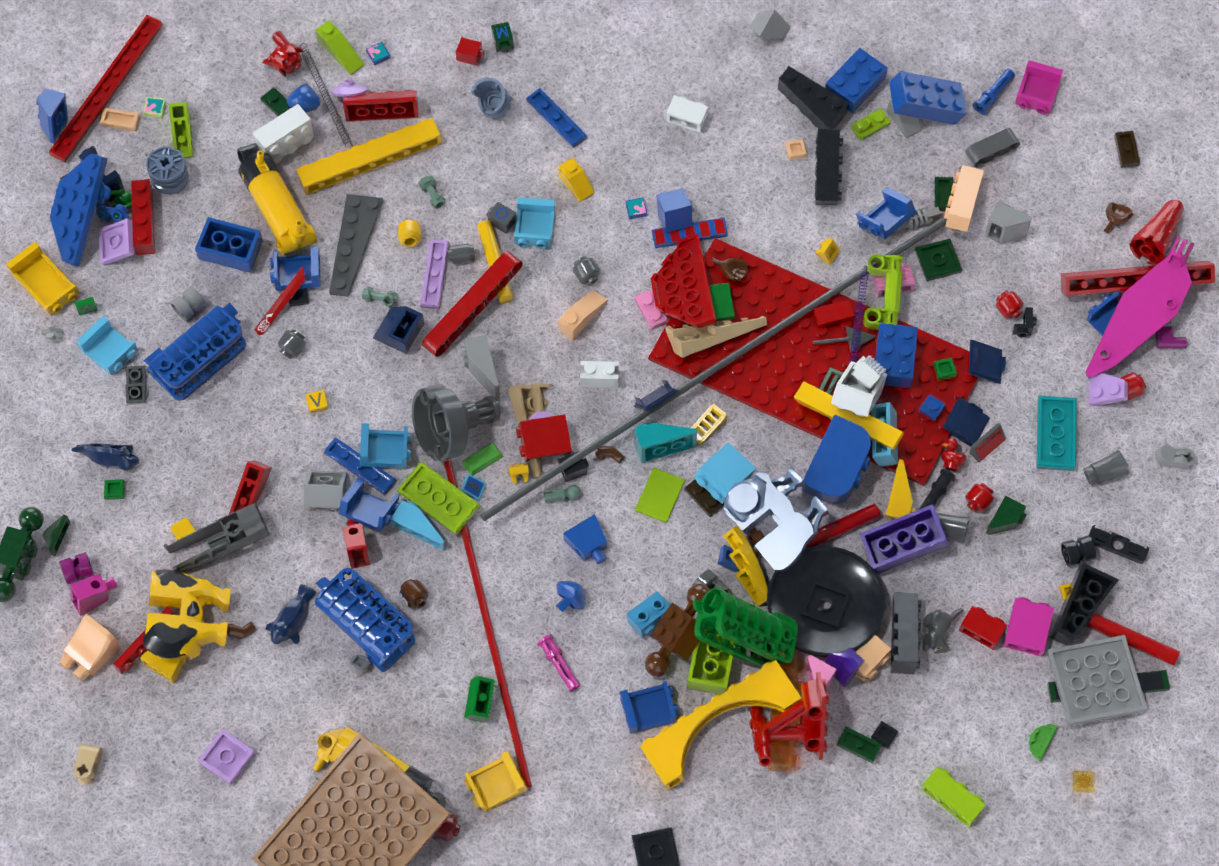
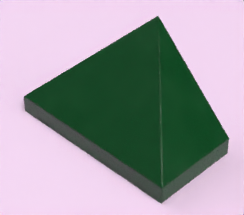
M64 514L42 534L52 556H56L70 525L68 516Z

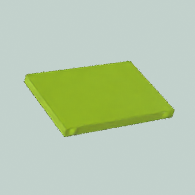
M653 467L635 507V511L667 523L681 488L685 484V479Z

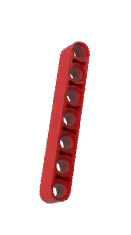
M509 251L501 254L426 335L422 341V346L435 357L441 356L520 271L523 262Z

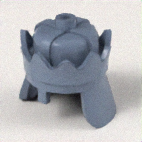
M483 78L473 85L471 93L478 97V104L483 114L492 119L497 117L504 118L506 111L511 109L510 101L513 98L504 89L503 85L494 78Z

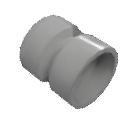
M192 286L182 293L183 297H177L170 303L173 310L184 321L189 320L194 315V310L199 311L206 305L203 297Z

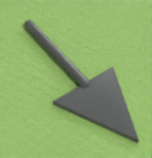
M846 326L847 337L813 341V344L848 341L851 352L856 347L862 346L876 336L866 332L853 335V328ZM852 341H853V344H854V343H858V344H860V345H859V346L852 345Z

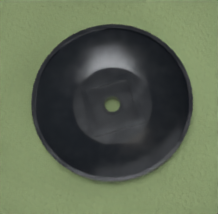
M814 546L804 549L801 556L791 567L785 571L774 572L768 587V612H780L794 619L798 627L795 648L813 656L828 657L830 652L839 653L850 647L857 651L876 635L885 614V591L875 570L860 556L839 547ZM828 601L831 607L824 609L820 606V603Z

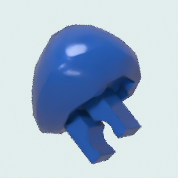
M303 84L295 89L286 100L289 107L292 108L299 104L305 113L316 110L320 106L318 95L308 84Z
M574 581L557 582V594L562 597V600L556 607L562 612L568 606L572 609H584L585 593L582 586Z

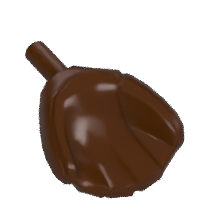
M1110 202L1106 208L1109 224L1104 229V232L1108 233L1113 224L1117 226L1128 221L1133 216V211L1127 206Z
M728 258L724 261L712 259V263L721 266L723 274L732 281L745 279L748 268L746 261L739 258Z

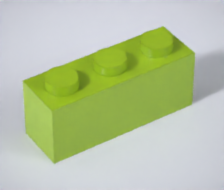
M938 766L921 787L923 792L968 828L986 806L980 796L970 793L965 784L955 781L949 771Z

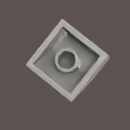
M308 471L303 485L304 507H309L310 509H319L321 507L331 510L339 509L341 499L346 492L347 472Z

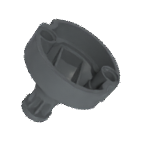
M443 384L419 389L414 395L412 402V421L418 442L423 451L428 456H434L437 462L456 458L464 453L468 441V429L477 427L478 424L485 422H497L501 417L500 406L494 396H487L483 400L476 402L468 401L461 403L452 389H445Z

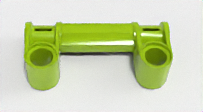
M874 254L868 260L867 271L869 274L886 277L884 309L873 307L865 311L863 324L867 329L878 330L880 323L894 325L898 323L903 276L901 264L904 261L902 256ZM878 263L880 267L874 268L871 264ZM874 316L877 320L870 321L867 317Z

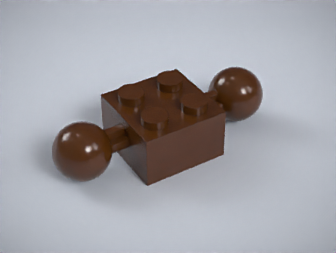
M695 584L691 586L687 592V607L684 609L672 602L651 636L660 642L662 647L659 652L649 654L645 660V669L651 676L661 677L669 671L670 660L668 657L671 652L688 660L700 640L697 639L694 633L697 618L694 615L697 611L694 610L693 599L702 600L705 594L710 591L706 585Z

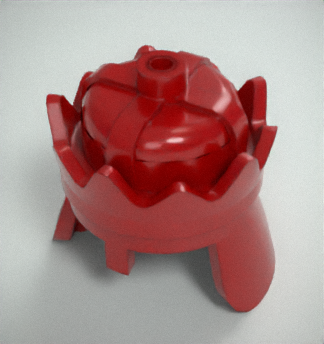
M276 31L273 33L272 39L277 46L262 63L275 67L280 74L286 77V73L291 74L295 69L298 70L301 67L302 58L299 52L303 53L304 50L291 44L281 31Z

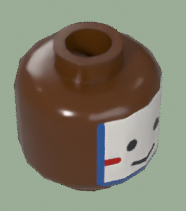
M409 579L401 585L399 595L407 607L411 609L422 608L427 603L426 600L429 593L421 581Z

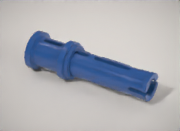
M1006 69L989 90L983 91L981 98L973 103L975 111L982 115L987 113L989 106L996 102L1000 92L1015 77L1011 69Z

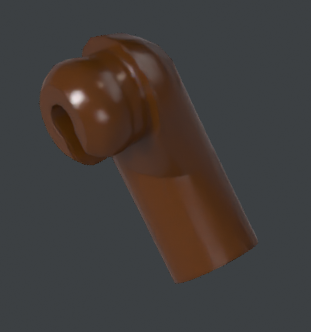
M601 446L595 452V456L598 459L610 456L617 463H620L625 458L613 446Z

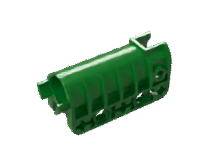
M720 588L708 591L701 601L693 599V607L697 611L694 633L700 641L757 668H761L765 663L775 660L778 664H786L792 661L798 632L797 623L794 619L780 612L769 613ZM717 634L722 637L721 643L717 640ZM746 649L751 651L750 657L747 655Z

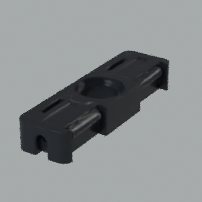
M1096 525L1092 526L1089 536L1094 546L1136 563H1144L1149 551L1148 546L1145 548L1130 542L1131 539L1114 532L1110 534L1095 528ZM1120 541L1123 544V548H1114L1112 542Z

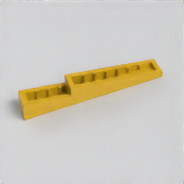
M806 382L802 383L794 396L799 404L827 416L831 420L835 414L863 427L868 432L871 440L893 450L904 435L902 431L871 415H868V417L859 416L850 410L837 408L836 405L831 404L832 395Z

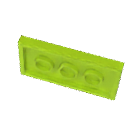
M422 461L397 490L399 494L408 501L415 503L420 510L455 536L480 508L479 503Z

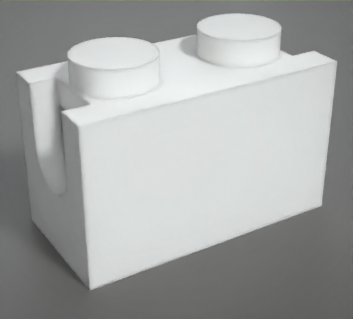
M674 95L666 112V121L700 133L708 116L706 113L708 106L700 102L690 101L682 96Z
M581 361L580 387L618 388L619 362Z

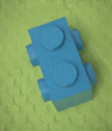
M656 591L626 614L627 621L643 639L645 636L653 634L670 604Z

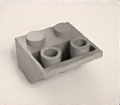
M998 202L988 220L984 236L1000 244L1024 238L1027 236L1032 217L1025 212L1013 209L1008 204Z

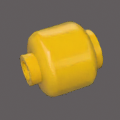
M413 219L400 222L397 229L399 242L407 247L419 244L422 239L420 223Z

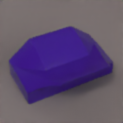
M850 647L843 652H830L824 663L836 669L835 679L845 688L850 684L864 663V660Z

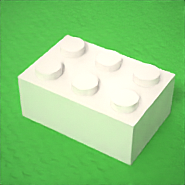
M297 104L253 132V137L259 149L271 155L276 164L288 153H294L302 144H308L314 137L311 119Z
M851 361L836 384L831 404L836 405L839 409L850 410L856 415L868 417L882 393L887 374L884 373L868 389L852 375L855 371L852 367L856 363Z

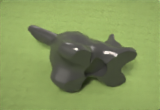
M962 608L956 609L951 615L941 610H936L926 615L923 624L929 631L923 639L924 651L928 650L929 647L933 652L949 648L944 641V636L951 623L963 612Z

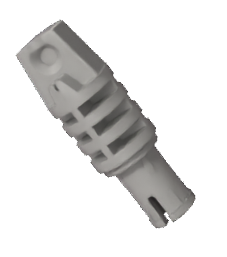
M925 207L916 210V214L896 231L905 228L913 229L933 222L932 219L941 214L939 207L932 209Z

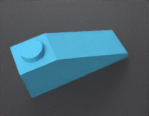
M402 500L391 518L392 526L444 550V540L418 506L411 501L407 503Z

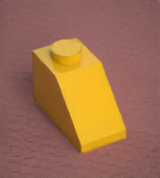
M573 157L558 166V177L579 203L594 194V190L584 170Z

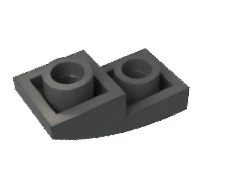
M145 365L126 366L125 389L127 404L146 402Z

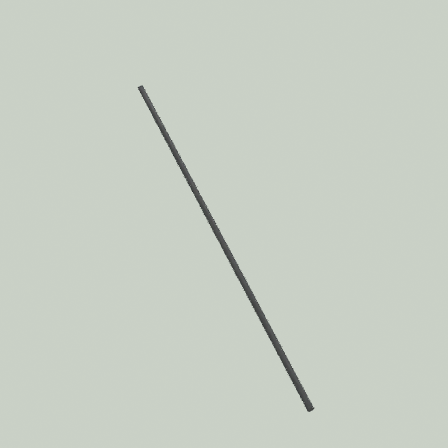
M941 218L885 255L901 254L946 225L947 219ZM878 263L871 264L874 268L880 267ZM866 267L678 387V392L648 411L643 410L482 513L480 515L482 520H488L811 312L813 308H817L861 279V273L866 272Z

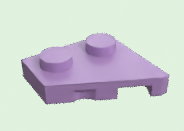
M1104 373L1090 378L1089 404L1091 406L1128 400V383L1125 380Z

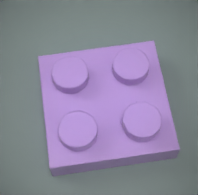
M127 218L99 229L101 264L107 265L134 255L132 220Z
M222 729L199 758L198 763L231 785L253 757L255 751Z

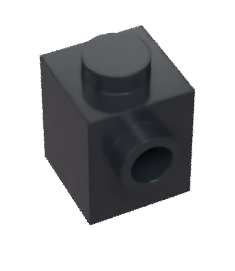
M577 452L567 453L564 457L558 459V465ZM586 457L561 472L565 482L587 474L589 464Z

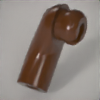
M251 621L243 627L228 624L227 635L232 638L243 639L255 631L256 628Z

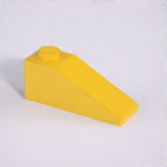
M899 459L885 518L891 520L915 511V508L912 507L913 500L904 461Z

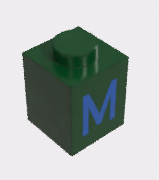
M509 22L491 25L496 52H508L510 49H514Z

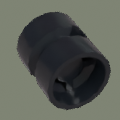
M1089 535L1077 538L1076 542L1069 540L1061 543V552L1068 567L1080 564L1081 560L1088 562L1096 559L1095 546Z

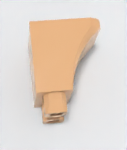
M85 614L75 634L64 648L65 654L59 663L66 670H69L76 663L79 667L73 674L82 682L89 675L93 676L120 649V646L113 634L89 615Z

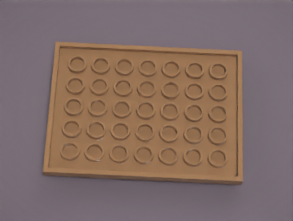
M359 733L252 859L259 866H407L451 814L364 735Z

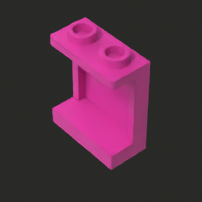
M1028 60L1015 104L1023 109L1030 108L1036 110L1040 114H1050L1063 70Z
M1024 597L1015 598L1003 647L1042 657L1054 607H1050L1049 604L1043 602H1031Z

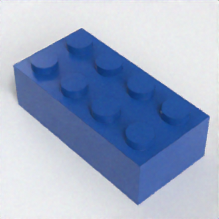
M900 71L889 81L894 114L947 124H956L967 115L962 84L960 82Z

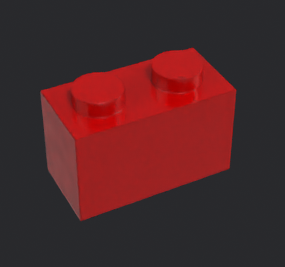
M972 606L964 618L959 631L994 650L1007 625L1004 624L1002 619L988 615L984 609Z

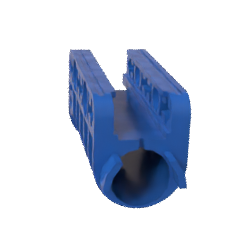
M228 303L224 308L217 305L164 350L158 348L143 360L149 366L147 371L175 400L181 401L186 399L245 349L246 342L242 336L241 321L235 317L238 311L231 303ZM236 341H241V346L238 347L236 345L235 347H233ZM223 352L228 353L225 359L218 358ZM207 365H208V366L212 365V366H211V367H212V370H211V371H210V370H206L205 372H203V371L206 369L205 367H206ZM194 376L199 377V381L196 383L189 382ZM176 389H183V394L176 395Z
M344 568L331 581L323 577L316 582V585L322 590L315 600V605L365 651L367 659L382 673L390 669L415 644L412 624L352 568ZM347 574L349 576L350 574H352V579H347L346 581H344V575Z

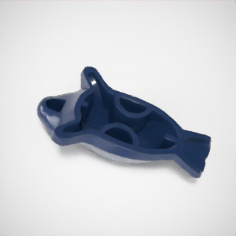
M91 443L80 444L71 449L73 452L84 453L93 462L103 466H117L122 470H131L139 464V458L130 453L133 445Z
M302 584L299 585L297 596L283 606L274 622L266 625L265 629L270 631L272 643L280 644L288 639H291L294 644L299 642L298 632L306 620L308 603L316 594L313 588Z

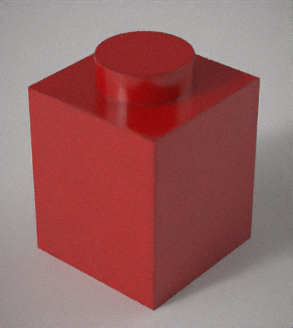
M461 37L456 49V60L477 66L479 60L482 61L485 51L482 50V42Z

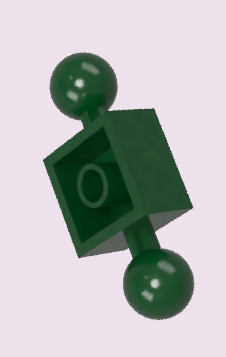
M27 507L21 511L18 518L21 530L9 526L5 530L0 543V574L2 575L0 577V602H8L14 597L16 587L13 579L23 581L24 577L30 573L31 559L35 558L38 552V547L31 534L40 529L44 522L43 513L38 508Z

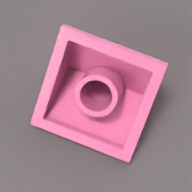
M812 655L807 656L805 670L808 680H816V672H821L822 679L826 680L827 692L834 681L836 669Z

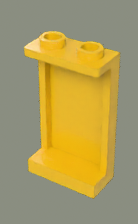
M36 242L6 263L9 272L50 316L53 313L60 312L67 302L74 301L80 293L75 283L72 284L42 252Z

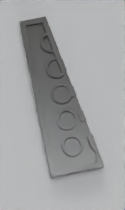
M347 194L329 290L330 295L349 296L375 221L382 207L383 198Z

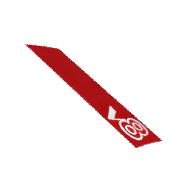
M304 265L254 330L258 335H263L305 281Z

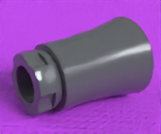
M1119 450L1083 469L1085 477L1091 485L1129 474L1126 460Z
M938 513L947 537L964 543L970 516Z

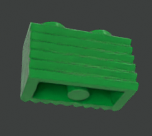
M481 676L470 679L464 714L465 719L482 722L489 718L490 702H492L491 698H493L492 691L495 686L493 684L495 682L494 679Z

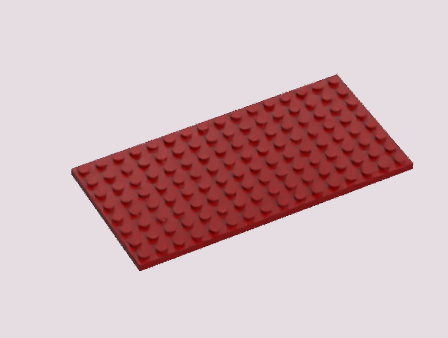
M714 238L704 256L709 285L729 283L735 318L730 321L736 323L742 322V318L751 320L764 316L767 319V325L685 357H680L674 353L666 333V328H664L648 360L692 379L831 289ZM728 258H739L746 261L748 268L745 279L741 281L728 279L723 274L721 266L712 263V259L724 261ZM840 293L818 306L821 307L850 300L854 315H856V312L857 314L864 315L865 311L871 308L865 305L863 307L864 310L857 309L858 301ZM812 310L699 384L819 439H823L831 419L799 404L794 398L795 394L803 382L820 389L830 367L844 373L850 364V359L859 361L863 356L865 358L872 356L875 359L878 330L867 329L863 322H855V318L818 328ZM874 316L867 317L870 321L877 320ZM670 317L666 326L679 329L683 327V324L687 323ZM898 320L897 325L914 327L903 321ZM846 326L853 329L861 327L862 329L856 330L876 336L860 346L859 349H855L859 352L852 351L850 353L848 341L813 344V341L847 337ZM917 329L911 388L884 385L875 405L890 402L896 410L897 429L904 433L897 445L898 463L899 459L904 461L907 479L924 486L944 447L942 444L946 442L950 435L948 431L942 428L958 397L965 401L968 400L979 377L969 374L970 351L921 329ZM952 358L957 376L938 381L933 362ZM831 374L824 392H827L835 374ZM840 376L838 377V379H837V381H836V383H835V386H834V388H833V390H832V392H831V394H830V395H832V396H833V394H834V391H835V388H836V384H837V382L839 381V379L841 378ZM929 394L946 404L935 422L919 412V408ZM871 440L870 455H869V457H870V462H872V463L878 465V464L875 462V460L872 458V440ZM898 464L882 467L896 473Z

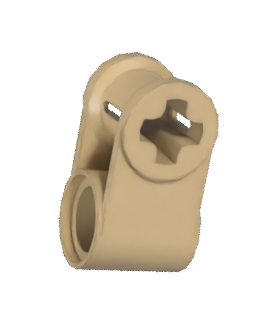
M86 744L79 746L73 772L81 784L89 785L94 781L102 758V747Z

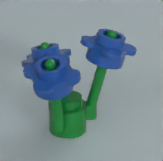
M102 182L97 198L98 203L96 204L97 216L106 222H110V217H112L114 223L129 219L127 209L132 207V194L128 191L125 192L124 189L110 190ZM111 195H117L114 199V205L110 206L104 203Z

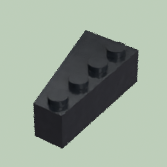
M1083 563L1074 575L1049 637L1064 645H1068L1077 636L1119 579Z

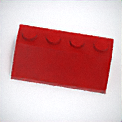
M417 90L368 92L357 96L343 97L346 122L419 118Z

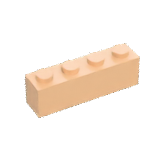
M962 165L961 172L956 173L954 182L957 184L953 183L951 194L954 196L950 195L947 205L950 208H946L944 218L947 219L945 227L968 231L984 170Z

